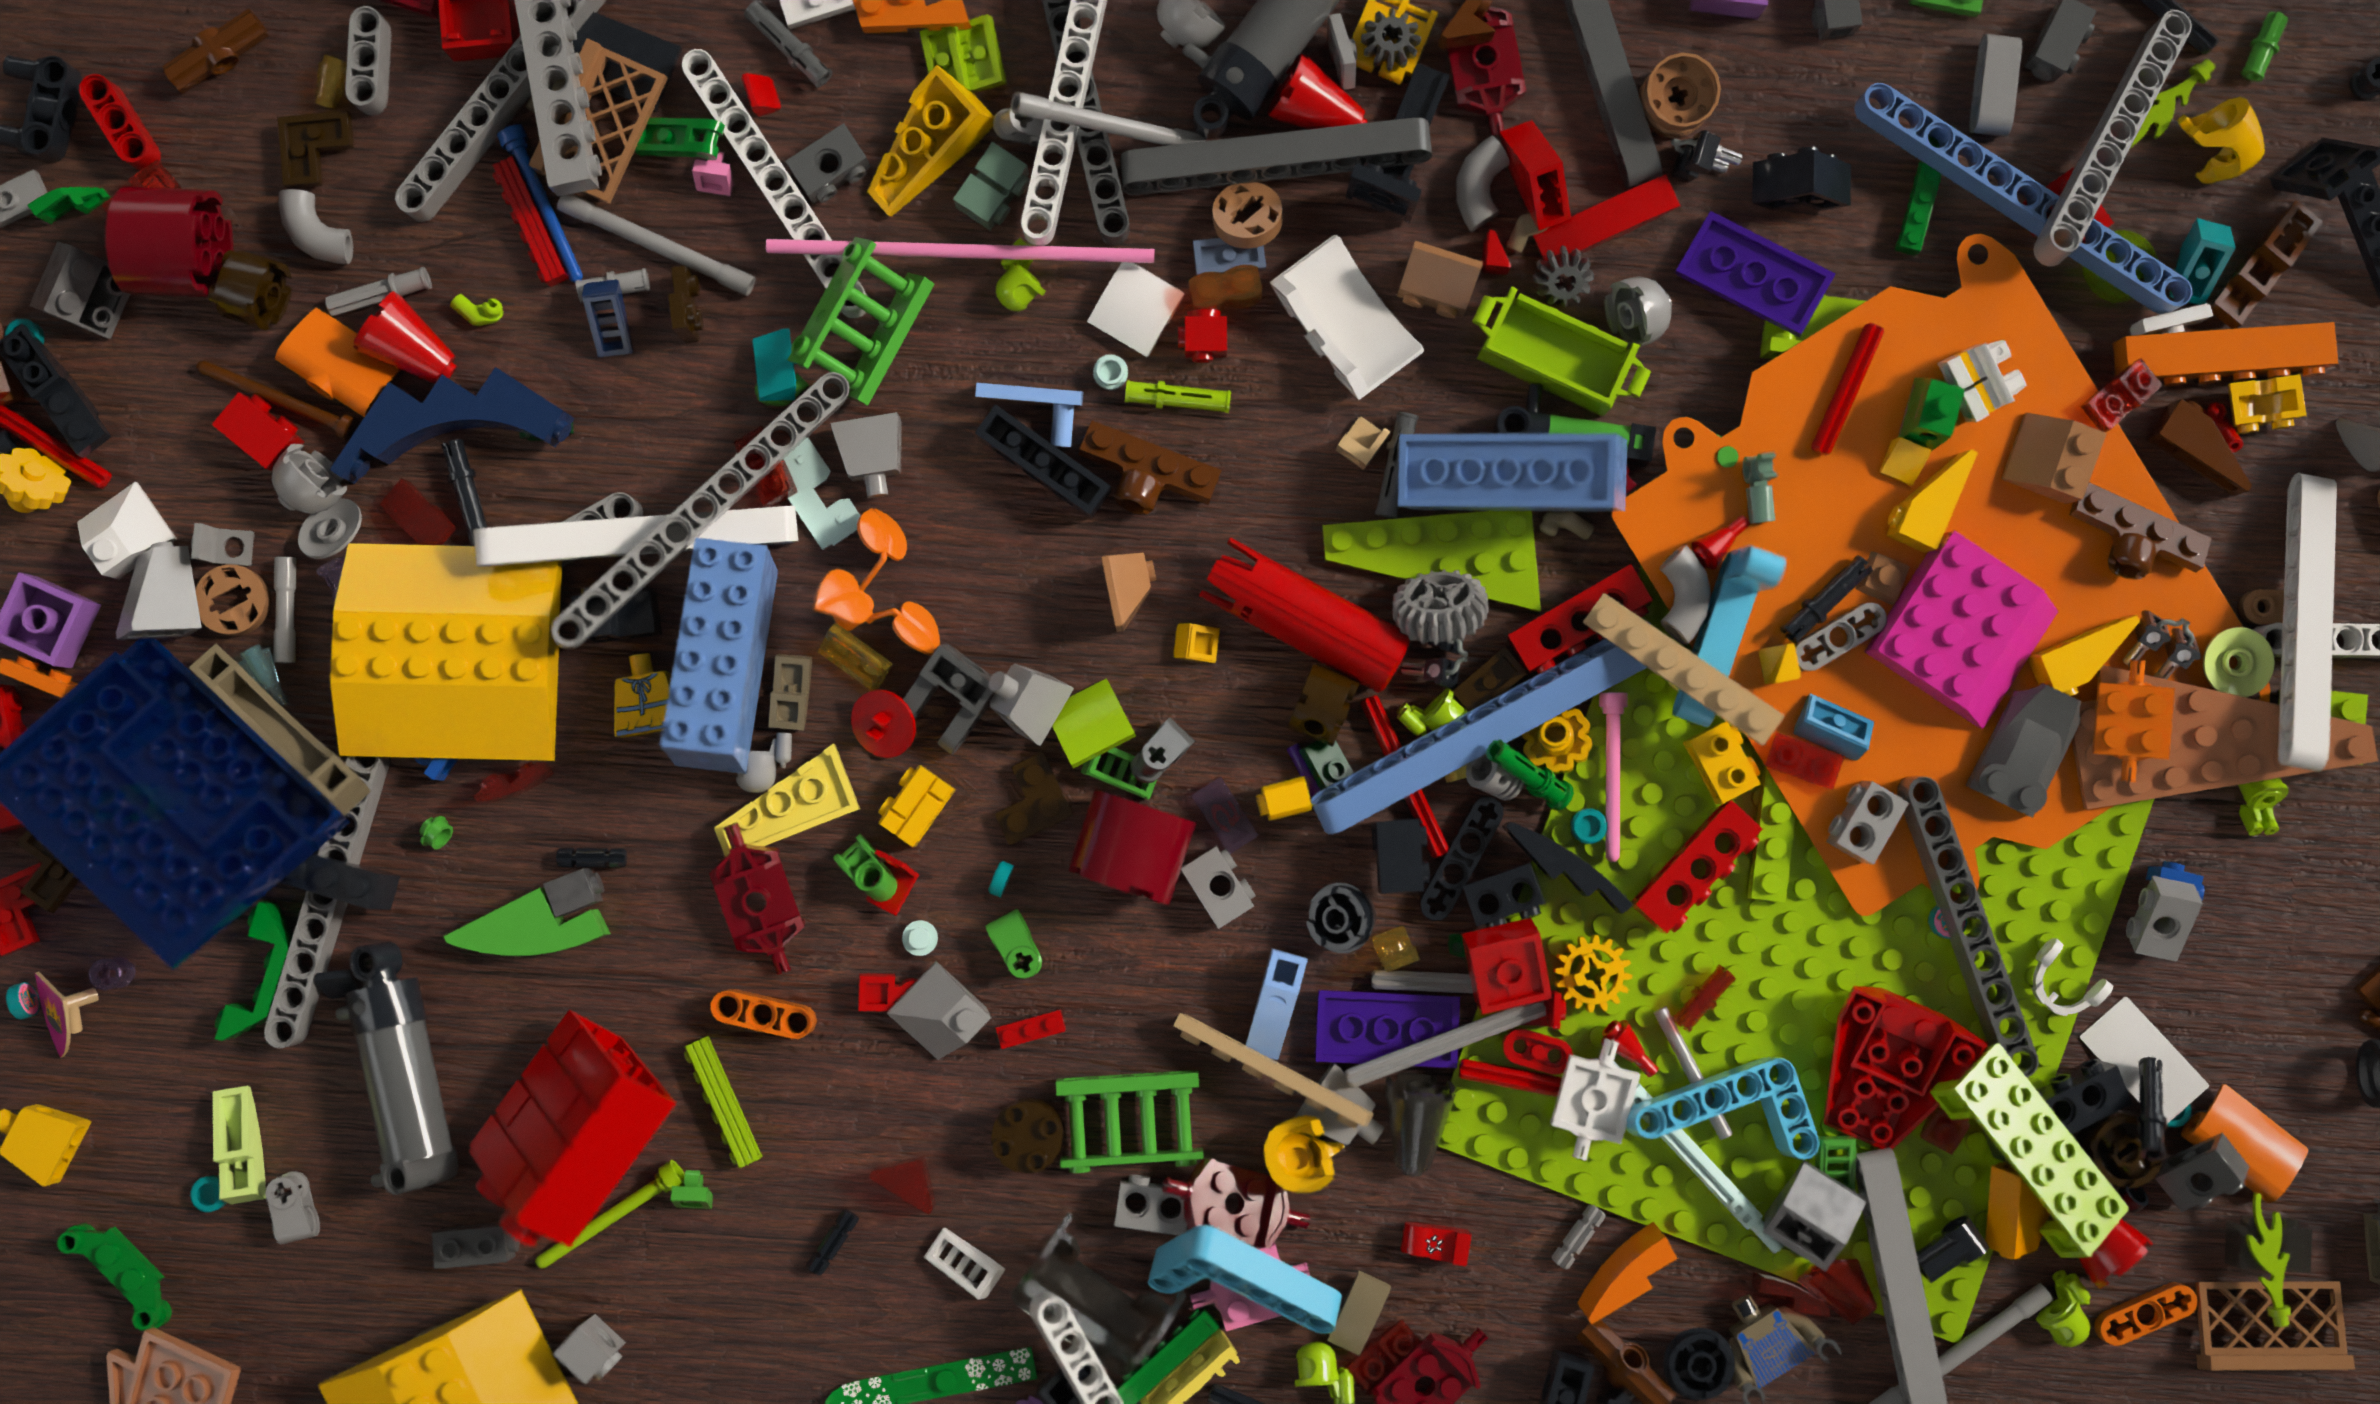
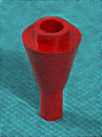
M1740 515L1726 528L1723 527L1691 543L1693 553L1704 568L1707 567L1714 570L1718 567L1735 542V538L1750 526L1749 520L1744 515Z
M1614 1020L1602 1031V1046L1604 1038L1610 1041L1619 1042L1616 1050L1617 1055L1631 1063H1635L1648 1078L1657 1073L1659 1068L1644 1053L1643 1047L1627 1020Z

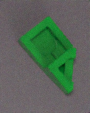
M62 187L38 197L27 206L36 217L52 224L74 207L88 215L111 197L104 188Z

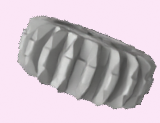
M1445 569L1442 572L1430 570V573L1426 575L1418 573L1416 579L1408 578L1405 581V585L1398 586L1397 593L1393 595L1394 600L1392 601L1393 619L1396 622V626L1399 627L1400 633L1408 635L1409 640L1420 639L1421 644H1425L1428 641L1434 642L1435 645L1444 641L1450 644L1454 639L1464 641L1465 635H1475L1476 629L1484 626V620L1487 619L1489 611L1488 596L1485 592V587L1481 586L1480 580L1472 579L1471 574L1461 575L1459 570L1452 573L1446 572Z

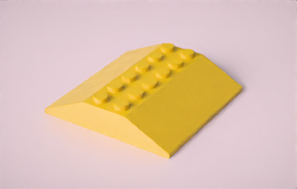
M348 543L333 610L330 678L339 756L555 761L559 645H557L553 638L552 626L560 616L562 561L477 566L475 546Z
M521 1289L331 1377L318 1385L327 1404H578Z

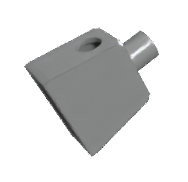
M898 413L831 423V428L848 477L852 481L865 480L868 498L887 496L886 476L901 473V418Z
M1016 663L1011 665L1007 674L1001 671L994 673L988 684L989 689L995 692L990 701V708L1015 732L1039 746L1042 745L1074 690L1073 687L1051 675Z
M1334 1062L1330 1064L1318 1082L1323 1087L1371 1112L1376 1106L1375 1102L1359 1086L1350 1088L1345 1078V1072ZM1305 1102L1294 1116L1309 1115L1317 1117L1324 1130L1323 1135L1347 1146L1356 1134L1373 1145L1384 1130V1126L1372 1118L1368 1126L1358 1124L1356 1129H1353L1336 1120L1339 1113L1327 1107L1324 1112H1321Z

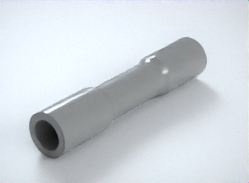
M274 557L276 626L274 630L273 663H296V631L294 629L296 558Z

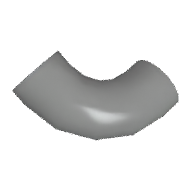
M1490 136L1482 141L1465 157L1456 178V202L1464 222L1471 232L1481 228L1500 213L1491 198L1490 185L1493 178L1502 169L1509 166L1510 162L1504 148L1494 136Z
M296 189L281 190L278 203L282 226L294 245L314 259L337 264H350L353 258V240L350 230L335 229L323 224L316 215L315 195L313 193Z
M1684 544L1674 551L1660 567V570L1673 585L1675 594L1673 606L1669 613L1661 620V625L1675 640L1683 645H1687L1696 636L1707 618L1711 591L1706 570L1693 551Z

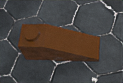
M2183 399L2166 407L2146 440L2231 495L2236 496L2249 492L2252 484L2212 418L2203 413V408L2191 400Z

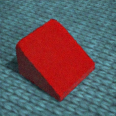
M751 73L742 74L741 79L755 115L761 117L781 109L773 80L770 77Z
M1489 230L1483 242L1482 273L1507 275L1511 269V264L1496 232Z

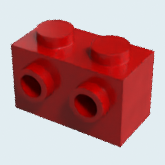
M238 392L211 425L265 469L272 471L277 459L291 444L303 445L305 441L295 434L299 428L283 416L277 419L268 412L272 406L256 394L249 397Z

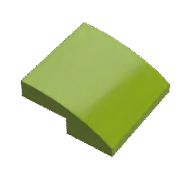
M986 14L970 19L971 28L967 30H958V27H942L941 31H929L928 28L919 31L928 73L938 65L971 93L1007 84L994 22L990 15Z
M1107 678L1069 697L1052 726L1073 769L1136 737Z

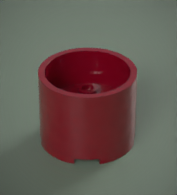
M121 187L111 201L106 221L108 264L112 277L120 290L127 294L208 298L209 288L214 282H217L222 268L223 255L228 250L233 251L231 220L224 219L219 206L223 202L221 195L213 190Z
M1094 790L1068 872L1076 873L1089 880L1169 905L1196 823L1121 797Z

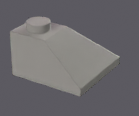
M937 961L887 1011V1014L937 1060L967 1044L991 1019L987 1007Z

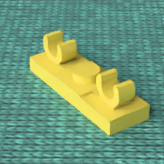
M1218 1328L1139 1401L1141 1404H1184L1183 1402H1186L1192 1395L1198 1392L1212 1378L1213 1374L1216 1373L1221 1377L1226 1375L1222 1366L1229 1360L1238 1364L1240 1361L1236 1355L1237 1351L1226 1334Z

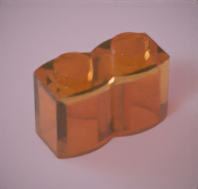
M1238 265L1230 268L1223 274L1219 272H1204L1189 280V295L1193 310L1216 309L1222 311L1226 307L1242 309L1255 305L1262 298L1263 290L1258 267L1254 265Z

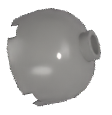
M1159 0L1157 18L1164 29L1160 35L1174 48L1179 44L1185 46L1187 43H1192L1201 49L1208 46L1225 29L1222 20L1203 1Z
M1641 276L1631 277L1611 284L1609 288H1613L1612 294L1605 297V314L1612 333L1615 334L1619 331L1624 341L1628 343L1627 348L1633 342L1642 347L1658 340L1669 327L1672 314L1671 299L1665 290L1655 280Z
M291 444L277 459L272 470V484L278 495V500L284 507L293 511L297 510L303 513L314 514L328 510L347 491V486L342 487L340 484L343 478L330 470L333 463L321 453L314 450L311 454L301 451L305 445Z

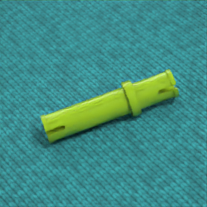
M1130 380L1126 382L1125 403L1156 405L1157 409H1163V406L1229 413L1231 391L1229 390L1221 391L1165 385V381H1158V384Z

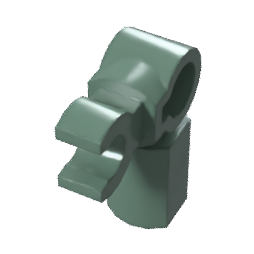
M1775 452L1758 453L1757 456L1743 458V477L1746 483H1750V487L1746 488L1750 524L1775 521L1772 485L1767 484L1768 481L1776 479L1778 476L1777 472L1773 470V459L1776 458Z

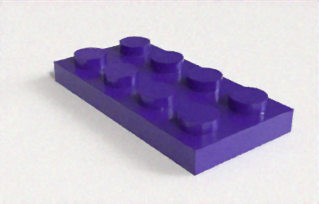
M1712 211L1707 215L1676 269L1675 274L1799 338L1835 277V273Z
M1318 990L1315 1062L1362 1064L1458 1028L1460 997ZM1458 1049L1414 1066L1457 1068Z

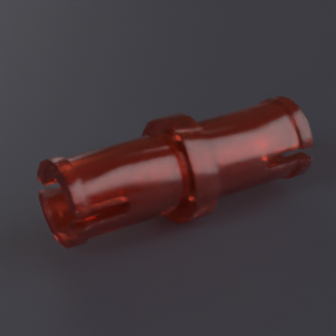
M1718 965L1700 987L1695 986L1691 991V998L1676 1015H1673L1672 1019L1680 1027L1684 1026L1683 1029L1688 1033L1692 1031V1028L1708 1010L1713 1011L1717 1007L1716 1001L1736 981L1733 974L1728 970L1724 971L1725 968Z

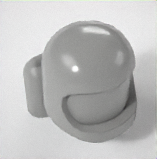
M777 733L776 739L772 741L769 752L750 751L746 774L737 773L736 782L738 786L745 791L760 793L770 789L775 783L777 762L780 763L781 768H785L786 764L791 760L792 734Z

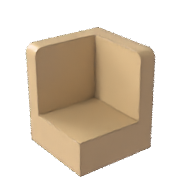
M1359 417L1349 432L1338 443L1336 451L1364 470L1387 439L1390 431L1386 428L1381 431L1363 417Z

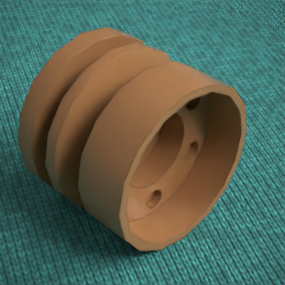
M1684 52L1666 57L1654 67L1638 93L1650 130L1661 137L1673 139L1688 136L1711 116L1719 103L1721 86L1717 72L1702 57ZM1671 95L1674 98L1681 97L1682 101L1679 105L1677 102L1670 103L1669 98Z

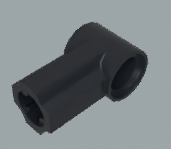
M1968 1215L1960 1216L1949 1222L1941 1230L1942 1235L1916 1252L1920 1272L1928 1282L1933 1283L1961 1263L1966 1264L1978 1259L1989 1249V1245Z

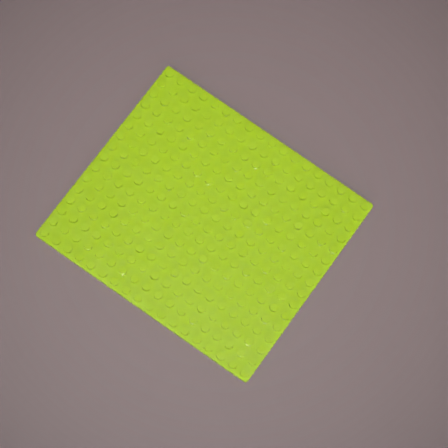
M1641 566L1638 576L1653 599L1651 605L1647 607L1649 613L1643 616L1642 619L1650 622L1653 627L1692 652L1693 649L1689 643L1683 645L1678 642L1661 625V620L1669 613V610ZM1648 667L1600 692L1628 693V707H1624V714H1620L1619 859L1616 862H1609L1606 859V834L1596 843L1585 844L1576 840L1570 830L1572 817L1582 809H1596L1606 819V714H1603V707H1599V694L1592 697L1585 718L1590 722L1591 728L1587 735L1592 739L1593 747L1588 752L1589 755L1585 762H1574L1573 770L1570 773H1564L1562 780L1570 783L1574 789L1572 800L1562 810H1550L1541 834L1583 859L1605 876L1630 902L1720 805L1715 804L1683 741L1725 720L1715 714L1710 726L1704 727L1673 716L1672 711L1678 691L1672 688L1667 680L1656 675ZM1738 730L1743 739V744L1740 746L1746 757L1751 756L1760 771V775L1757 778L1761 783L1763 762L1747 736ZM1760 785L1731 799L1755 822ZM2154 799L2115 805L2047 849L1996 837L1991 838L1975 849L1980 876L1977 892L2038 1056L2039 1064L2037 1070L2033 1075L2027 1077L2034 1088L2040 1089L2050 1084V1079L2056 1076L2078 1014L2062 1016L2048 1010V1007L2037 1001L2031 990L2033 987V974L2038 964L2036 955L2051 938H2057L2063 943L2061 952L2044 973V991L2047 997L2053 991L2056 992L2059 996L2053 1003L2060 1006L2073 1005L2083 999ZM1797 817L1795 818L1786 903L1747 898L1752 849L1746 855L1742 852L1733 861L1736 865L1735 869L1724 880L1721 881L1718 878L1709 887L1712 891L1711 895L1700 906L1697 907L1694 904L1685 913L1688 917L1687 921L1674 933L1671 930L1667 934L1659 932L1632 906L1624 914L1616 913L1596 890L1589 897L1582 896L1562 873L1554 880L1548 879L1535 863L1531 861L1547 906L1540 908L1542 914L1531 919L1540 932L1550 989L1561 994L1566 990L1565 987H1555L1554 984L1561 979V975L1553 972V968L1562 967L1563 963L1556 957L1557 954L1567 955L1569 953L1565 947L1566 943H1571L1575 947L1578 946V936H1583L1587 943H1590V938L1593 934L1599 936L1600 944L1606 938L1613 940L1612 950L1617 947L1624 949L1619 958L1620 960L1627 959L1631 962L1630 965L1624 968V972L1631 974L1632 979L1623 981V985L1629 991L1628 993L1619 991L1616 994L1620 1000L1619 1004H1615L1610 1000L1607 1001V1011H1602L1598 1004H1595L1593 1013L1586 1011L1584 1002L1579 1009L1572 1007L1574 997L1565 1000L1566 1017L1564 1021H1561V1029H1552L1548 1026L1519 1025L1462 1047L1457 1061V1068H1454L1429 1138L1432 1144L1647 1226L1654 1222L1664 1233L1885 1316L1863 1210L1846 1245L1826 1271L1785 1245L1774 1254L1751 1229L1747 1230L1661 1137L1653 1139L1638 1137L1625 1129L1621 1144L1608 1140H1591L1587 1160L1577 1159L1572 1154L1578 1136L1570 1130L1552 1126L1550 1123L1557 1097L1464 1080L1459 1077V1066L1463 1059L1553 1075L1509 1061L1502 1051V1040L1505 1034L1515 1028H1524L1565 1041L1571 1047L1574 1056L1586 1059H1599L1603 1047L1601 1041L1604 1028L1614 1020H1627L1643 1047L1644 1053L1659 1069L1654 1076L1648 1078L1635 1063L1629 1062L1616 1053L1614 1062L1620 1068L1638 1072L1640 1074L1638 1084L1640 1083L1654 1098L1691 1084L1654 1015L1656 1010L1666 1006L1704 1079L1764 1057L1786 1059L1795 1068L1817 1135L1848 1136V1134L1824 1125L1823 1117L1837 1016L1853 986L1883 988L1944 1014L1986 1042L1987 1047L1985 1051L1989 1048L1950 939L1935 935L1929 927V913L1937 905L1932 890L1921 883L1872 915L1861 916L1857 914ZM1720 833L1715 838V847L1721 853L1727 851L1730 845L1729 838L1726 834ZM1696 859L1691 865V873L1696 879H1700L1706 872V866L1701 859ZM1957 884L1953 885L1951 890L1955 893H1960L1959 886ZM1522 885L1517 899L1518 903H1526L1532 898L1533 891L1530 885ZM1672 885L1667 891V900L1672 905L1680 902L1682 891L1677 885ZM1520 915L1510 918L1509 923L1521 920ZM1969 917L1967 918L1966 929L1963 932L1965 935L1970 933L1973 926ZM1592 949L1598 960L1602 962L1611 960L1604 952ZM1982 951L1978 952L1974 959L1977 968L1981 967L1985 960ZM1578 956L1573 960L1570 972L1575 971L1579 963ZM1590 964V972L1585 974V978L1591 979L1595 983V975L1600 973V969L1594 968ZM1615 975L1610 976L1606 984L1607 991L1612 986ZM1994 984L1987 990L1986 995L1989 1002L1994 1000L1997 994ZM1584 985L1574 987L1581 995L1592 997L1588 987ZM1477 1006L1472 1022L1500 1011L1482 1015ZM2007 1018L2003 1019L1999 1024L2001 1035L2005 1034L2009 1028ZM1518 1039L1514 1042L1513 1049L1515 1052H1522L1525 1049L1524 1040ZM1557 1049L1550 1050L1547 1055L1550 1062L1557 1061L1559 1059V1051ZM2019 1051L2012 1056V1060L2017 1066L2021 1062ZM1775 1065L1769 1071V1078L1772 1082H1775L1778 1078V1069ZM1564 1073L1553 1076L1563 1077ZM1741 1077L1737 1082V1090L1740 1094H1743L1747 1085L1744 1077ZM1710 1088V1091H1711L1713 1097L1715 1098L1714 1092H1713V1090ZM1787 1099L1781 1105V1112L1784 1117L1790 1110V1104ZM1679 1100L1672 1107L1674 1117L1678 1118L1683 1110ZM1760 1100L1722 1113L1733 1133L1723 1140L1719 1139L1709 1119L1682 1128L1762 1214L1761 1219L1763 1222L1766 1211L1802 1162L1805 1160L1815 1166V1155L1810 1159H1798L1784 1156L1778 1151ZM1939 1106L1892 1149L1899 1169L1916 1252L1942 1235L1941 1230L1945 1225L1964 1215L1969 1216L1985 1240L1991 1166L2003 1162L1993 1158L1983 1130L1974 1117L1951 1120L1942 1107ZM1640 1117V1127L1644 1131L1649 1127V1124ZM1799 1133L1793 1138L1795 1150L1799 1149L1802 1142ZM1856 1138V1154L1880 1149ZM1843 1149L1828 1150V1156H1843ZM1843 1163L1828 1164V1170H1844ZM1832 1177L1838 1182L1844 1183V1177ZM1855 1177V1192L1859 1194L1857 1181ZM1989 1248L1985 1254L1970 1263L1959 1264L1933 1283L1928 1282L1920 1272L1933 1335L1953 1343L1961 1341L1993 1249Z

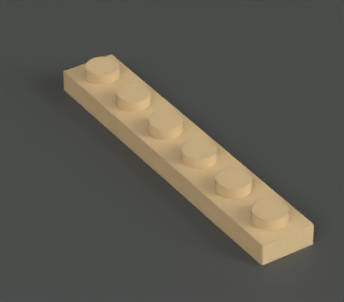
M1603 593L1583 621L1590 629L1762 746L1765 745L1784 718L1782 713L1605 593Z
M1179 1013L1173 1025L1182 1030L1180 1037L1197 1046H1199L1201 1041L1213 1047L1211 1051L1213 1055L1227 1062H1230L1232 1057L1243 1062L1242 1070L1259 1079H1261L1263 1074L1275 1079L1273 1086L1289 1095H1293L1294 1091H1297L1307 1096L1305 1100L1307 1105L1321 1112H1324L1327 1107L1339 1113L1336 1120L1353 1129H1356L1358 1124L1368 1126L1374 1114L1187 1014Z

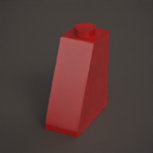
M1533 120L1500 131L1502 147L1510 162L1507 167L1536 228L1540 231L1570 220L1571 213L1563 162Z

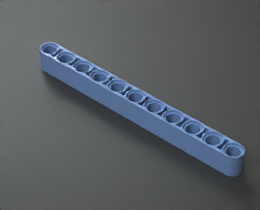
M1875 83L1859 97L1855 103L1854 111L1856 117L1862 123L2039 237L2048 220L2046 212H2052L2060 196L1887 84ZM1869 98L1876 99L1880 103L1881 109L1873 108L1870 105ZM1898 117L1905 118L1910 124V129L1904 128L1899 123ZM1928 136L1938 140L1939 148L1929 143ZM1958 155L1964 156L1967 159L1969 167L1959 163ZM1987 174L1993 175L1997 179L1998 186H1994L1988 181ZM2017 193L2022 194L2026 198L2027 205H2023L2018 201ZM2094 218L2084 235L2086 244L2080 243L2069 255L2070 258L2155 313L2165 314L2173 312L2191 299L2192 286L2185 277ZM2106 250L2114 255L2115 263L2107 259ZM2135 270L2143 273L2145 282L2137 278ZM2165 289L2172 292L2174 302L2167 298Z
M1604 639L1319 791L1310 800L1325 833L1335 834L1485 755L1487 747L1494 740L1498 741V739H1501L1507 743L1647 667L1607 639Z

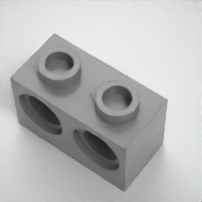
M1861 781L1859 784H1855L1848 792L1846 797L1848 804L1842 815L1838 814L1832 820L1828 828L1830 836L1826 842L1861 863L1874 865L1909 803L1873 781ZM1872 796H1875L1879 802V808L1872 815L1868 811L1867 803ZM1854 827H1858L1861 831V840L1856 845H1853L1849 838L1850 832Z
M1129 1174L1128 1179H1121L1114 1226L1172 1235H1181L1186 1232L1187 1224L1184 1219L1183 1200L1180 1199V1196L1162 1192V1186H1172L1149 1183L1150 1177ZM1134 1192L1142 1194L1146 1199L1145 1206L1139 1210H1133L1128 1207L1126 1198L1129 1194ZM1170 1197L1179 1200L1182 1206L1180 1211L1174 1215H1168L1161 1209L1162 1202Z

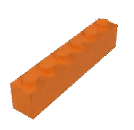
M2335 322L2125 336L2113 343L2116 384L2129 383L2130 389L2150 387L2152 382L2164 381V386H2178L2186 384V379H2198L2199 384L2220 382L2221 377L2233 376L2234 382L2256 379L2258 374H2268V379L2291 376L2290 372H2302L2303 377L2324 375L2325 369L2339 364Z

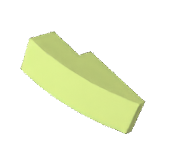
M249 1086L213 1091V1161L219 1164V1199L229 1204L266 1199L265 1169L260 1128L251 1087Z

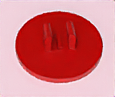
M882 689L869 691L858 698L852 708V730L858 742L868 752L879 757L892 758L901 755L912 745L916 734L914 715L907 703L895 693Z

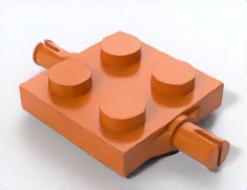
M2130 660L2129 681L2118 684H2097L2092 754L2112 755L2122 759L2120 781L2136 782L2137 761L2148 758L2169 760L2175 688L2155 687L2144 682L2146 661Z

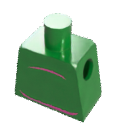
M1914 378L1898 437L1931 449V452L1950 439L1964 396V388L1931 378Z

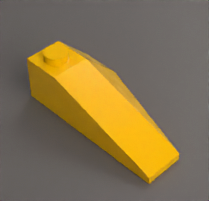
M938 65L930 71L913 91L909 100L912 104L904 121H899L895 130L898 134L889 153L884 154L867 191L890 217L973 149L993 127L994 116L974 94Z

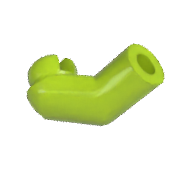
M458 294L450 304L453 310L474 326L497 323L503 316L502 304L493 298L488 299V303L484 302L483 304L474 305L465 296Z

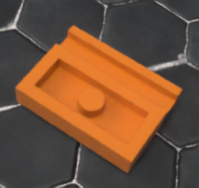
M18 655L17 660L2 658L0 661L1 674L60 698L84 701L89 691L88 687L71 681V675L55 669H51L49 672L39 668V662Z

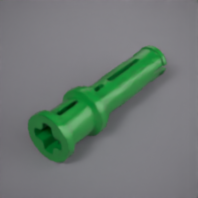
M1498 739V741L1494 740L1487 747L1486 756L1489 760L1522 781L1532 796L1543 798L1547 806L1552 810H1562L1572 800L1574 794L1572 785L1565 780L1555 778L1554 772L1549 768L1537 767L1501 739Z

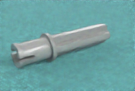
M421 267L397 276L391 273L388 274L387 279L327 296L325 298V305L331 316H338L378 304L392 291L403 297L420 290L430 289L432 284L425 267Z

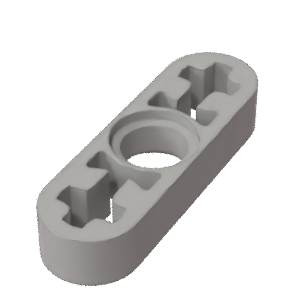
M1876 603L1860 604L1801 639L1797 644H1794L1799 669L1801 671L1817 670L1882 631L1887 621L1884 609ZM1863 611L1874 613L1875 618L1871 621L1873 627L1864 625L1854 629L1851 625L1865 618ZM1835 627L1842 628L1847 634L1846 643L1842 647H1835L1830 642L1829 634ZM1822 645L1825 649L1812 656L1813 663L1801 660V656L1805 653L1803 647L1813 649Z

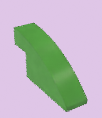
M543 887L443 937L448 944L480 953L503 956H531L564 951L589 944L611 933L599 909L589 910L565 922L563 916L555 917Z

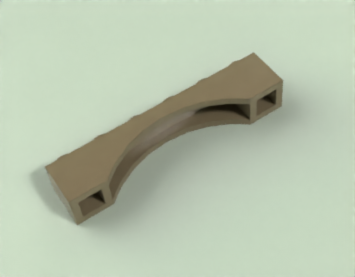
M217 644L212 646L189 667L215 696L343 816L371 792L353 770L295 720Z

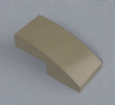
M777 654L775 656L773 691L770 693L769 728L804 731L809 701L812 657Z
M1359 1270L1344 1298L1343 1306L1337 1317L1335 1331L1328 1334L1327 1341L1360 1355L1385 1304L1391 1285Z

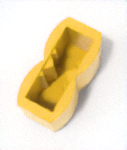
M1304 776L1262 786L1261 794L1256 795L1260 816L1267 815L1269 821L1312 811V804Z

